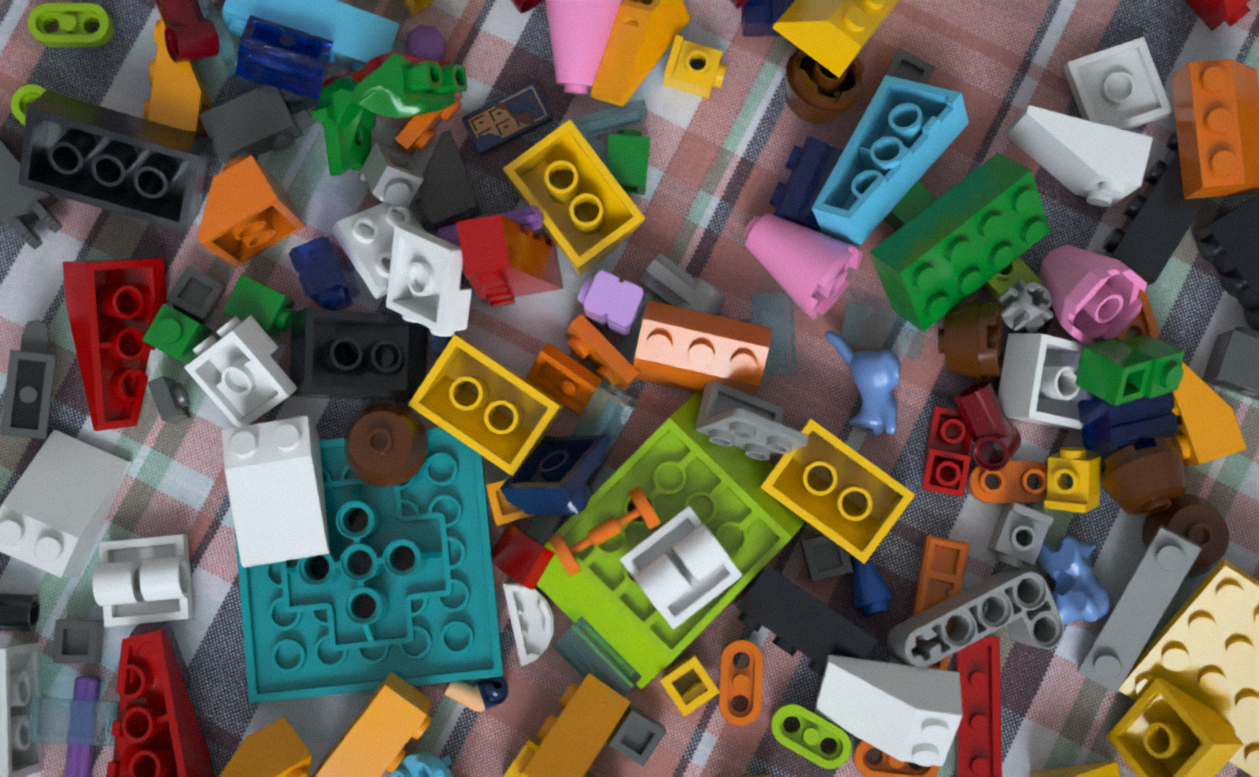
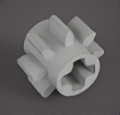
M1019 279L999 297V300L1005 304L1001 309L1000 315L1006 325L1015 331L1026 328L1029 333H1035L1054 316V313L1049 310L1052 304L1051 295L1039 283L1032 282L1026 285L1022 279Z

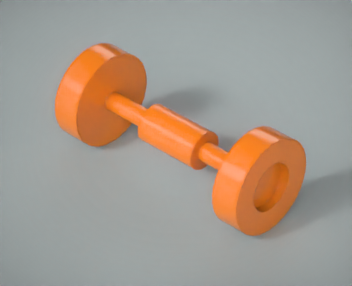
M639 486L628 492L636 506L635 509L618 519H615L613 516L587 531L589 536L571 547L568 546L561 533L549 539L551 546L570 577L582 571L574 554L593 543L595 546H598L622 532L620 527L641 515L649 530L661 524Z

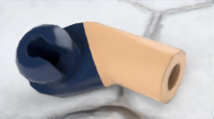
M492 677L475 686L464 681L450 682L445 696L475 712H482L501 704L507 698L509 693L508 683L503 677Z

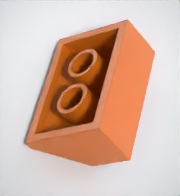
M1232 59L1188 62L1171 77L1184 199L1259 194V88L1256 69Z
M250 155L247 158L237 157L223 166V172L213 177L197 238L203 246L236 268L304 228L306 225L282 185Z
M648 300L633 366L640 372L636 379L695 393L698 391L700 394H703L706 383L715 380L755 397L760 386L770 348L771 328Z

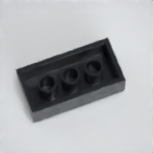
M45 91L27 106L18 185L186 232L200 213L213 139Z

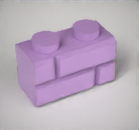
M601 270L599 273H596L594 279L587 276L577 300L580 301L579 307L584 308L585 317L590 323L601 328L608 326L610 332L627 338L631 335L643 308L644 293L642 287L626 280L620 283L619 277Z

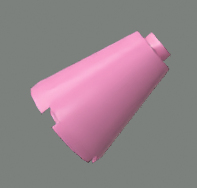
M545 0L556 84L564 85V93L588 95V88L593 86L613 24L623 0Z
M766 213L762 217L755 216L744 231V236L747 237L745 247L802 311L813 320L817 318V313L820 315L825 314L837 301L850 283L846 279L849 267L857 271L863 256L862 250L852 244L771 213Z

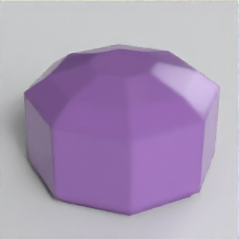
M419 25L407 34L405 50L407 53L442 61L445 57L446 42L436 27Z

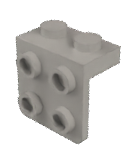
M715 380L705 384L695 431L708 435L710 442L720 446L734 445L744 449L745 455L750 458L769 460L771 456L789 454L794 449L807 446L809 438L808 435L782 425L784 408Z

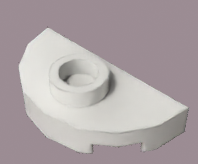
M503 583L520 665L522 667L537 660L548 648L554 633V614L548 600L535 588L530 590L519 583Z

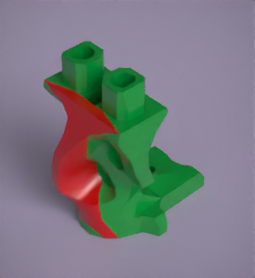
M392 51L369 60L359 71L332 76L327 79L321 88L319 105L312 110V119L321 122L324 127L330 176L343 175L349 168L352 171H360L371 151V131L376 125V114L394 118H410L433 111H440L454 104V93L467 90L464 65H451V62L424 58L407 52Z

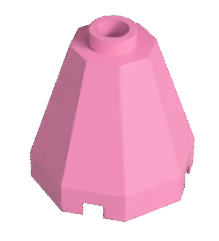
M1065 245L1053 249L1044 257L1039 273L1042 285L1051 295V305L1060 325L1085 346L1096 343L1093 339L1100 336L1105 340L1116 338L1141 311L1143 301L1138 298L1139 288L1145 292L1147 282L1120 260Z

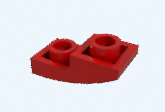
M932 406L921 478V489L959 497L964 496L972 457L968 455L972 437L959 410Z
M508 523L492 550L491 562L519 584L533 590L555 553L517 526Z

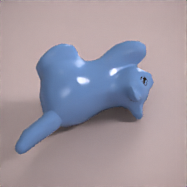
M827 331L825 337L849 366L862 399V405L857 415L850 420V425L858 426L862 431L872 436L880 435L884 428L887 434H895L898 401L893 397L892 391L894 387L899 385L901 362L897 355L888 349L878 352L869 350L854 352L842 336L833 331Z
M1070 535L1062 536L1056 548L1048 542H1043L1037 560L1040 566L1053 579L1055 588L1051 595L1063 625L1071 621L1095 622L1097 619L1104 623L1111 611L1108 592L1095 574L1089 559L1097 543L1084 542Z

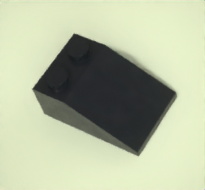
M305 308L293 313L290 379L298 389L289 397L411 400L426 378L427 327L420 323L405 321L402 319V316L311 308Z

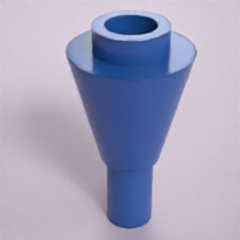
M851 554L854 564V610H863L865 616L888 611V602L895 600L874 563L870 562L869 558L864 564Z

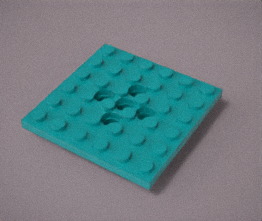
M441 427L426 429L428 452L425 462L417 474L400 485L378 487L364 482L351 470L344 454V438L320 440L330 551L329 554L322 555L329 563L327 576L319 579L312 573L311 563L317 556L243 567L241 565L235 532L249 704L377 690L390 671L412 686L504 676L494 564L491 562L492 542L484 459L482 455ZM358 508L363 509L368 515V524L361 532L354 531L349 523L351 513ZM402 546L411 548L415 555V562L408 570L399 568L395 562V554ZM362 550L367 552L372 559V567L365 575L358 573L353 566V558ZM363 593L371 595L376 602V610L370 617L361 615L357 609V600Z

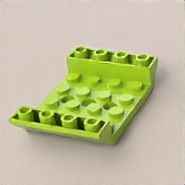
M698 391L673 413L591 496L587 507L580 513L573 515L553 536L561 533L568 546L571 547L589 536L587 531L613 516L615 519H618L628 513L627 505L631 500L628 492L638 486L651 502L652 508L661 524L649 530L644 521L632 520L620 527L622 532L598 546H595L594 543L574 554L582 571L572 577L569 576L548 540L544 546L555 554L536 584L640 689L664 670L794 537L806 522L760 488L774 467L768 460L750 458L745 455L744 449L734 445L720 446L708 440V435L695 431L702 401V395ZM690 506L700 521L720 543L730 560L743 576L673 630L620 559Z

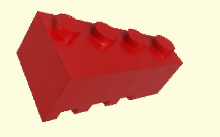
M502 214L456 222L465 276L483 303L490 302L491 307H502L514 304V297L563 289L556 245L552 239L545 240V236L540 233L533 235L532 229L528 227L520 228L518 222Z

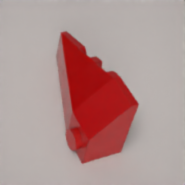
M164 258L63 262L65 303L93 430L103 431L137 426L148 381L145 371L150 350H155V347L142 341L161 306L166 304L167 298Z
M165 629L122 639L116 692L120 695L118 720L113 721L111 736H116L113 761L108 762L106 777H214L210 753Z

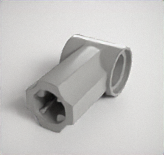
M661 253L651 262L639 279V283L668 305L715 315L726 301L724 296L709 283L700 278L694 279Z

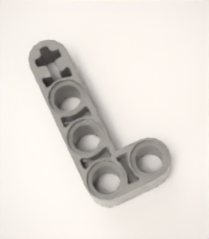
M1005 569L896 625L888 634L886 644L888 652L894 659L924 668L935 664L1004 626H1007L1010 635L1018 643L1048 650L1056 647L1061 642L1064 635V625L1049 587L1041 575L1035 572ZM1022 582L1023 590L1020 597H1018L1017 588L1019 583ZM987 599L988 611L983 616L982 605ZM952 618L953 629L947 635L946 623ZM1038 620V631L1036 635H1034V624Z

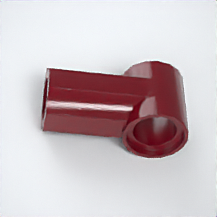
M155 0L166 26L164 32L168 54L173 62L179 63L216 57L219 54V37L216 27L210 19H204L197 0Z
M983 381L959 391L954 396V399L974 442L972 448L973 459L984 470L999 471L1007 465L1019 449L1021 436L1017 428L1007 422L991 383H984ZM990 441L1000 444L1004 451L995 449Z

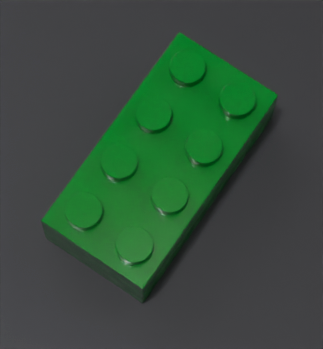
M996 153L869 252L894 312L924 332L1050 233L1032 170L1000 153Z

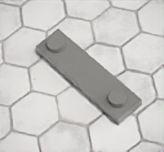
M1160 524L1080 663L1078 673L1115 693L1119 691L1201 551L1202 547L1200 544Z

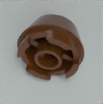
M799 49L790 57L786 65V102L794 114L813 124L830 123L853 109L861 101L863 96L861 76L865 71L864 67L856 56L841 77L838 78Z
M982 298L953 308L946 313L944 329L938 330V350L940 354H945L948 371L981 382L984 381V378L1001 376L1003 353H1000L1002 317L1000 315L1001 308L998 303L983 302Z
M379 403L365 408L354 417L345 433L344 454L349 467L357 477L374 486L392 487L408 481L421 469L427 456L428 436L422 421L410 409L399 404Z
M1165 437L1154 438V447L1135 450L1132 444L1118 450L1104 460L1106 468L1101 469V477L1103 479L1101 487L1127 514L1159 513L1169 508L1172 502L1179 499L1186 492L1183 453L1176 451L1171 439Z
M1183 494L1179 499L1172 502V505L1166 510L1155 514H1148L1145 519L1142 538L1146 548L1160 524L1201 545L1202 549L1185 578L1197 577L1209 572L1220 562L1229 544L1227 524L1217 508L1202 497Z

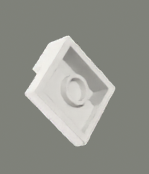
M395 225L386 307L401 314L402 319L405 321L420 323L430 328L429 332L437 336L450 337L455 335V331L467 330L472 289L460 283L463 267L461 248L411 225Z
M251 315L242 322L237 316L229 320L216 331L221 337L219 340H216L212 334L192 350L197 357L184 367L235 427L251 424L298 389L270 356L279 347Z

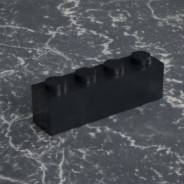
M1176 130L1165 145V147L1170 149L1163 161L1158 159L1145 176L1144 180L1149 183L1142 195L1137 193L1126 206L1123 214L1128 218L1121 229L1115 227L1102 245V248L1106 250L1104 256L1123 262L1147 282V286L1156 282L1207 198L1184 199Z

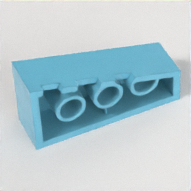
M226 0L222 9L224 31L301 54L325 65L332 66L334 64L350 69L351 73L361 70L369 60L391 52L400 23L338 0Z
M885 75L812 206L821 232L841 241L861 246L969 124L962 93Z

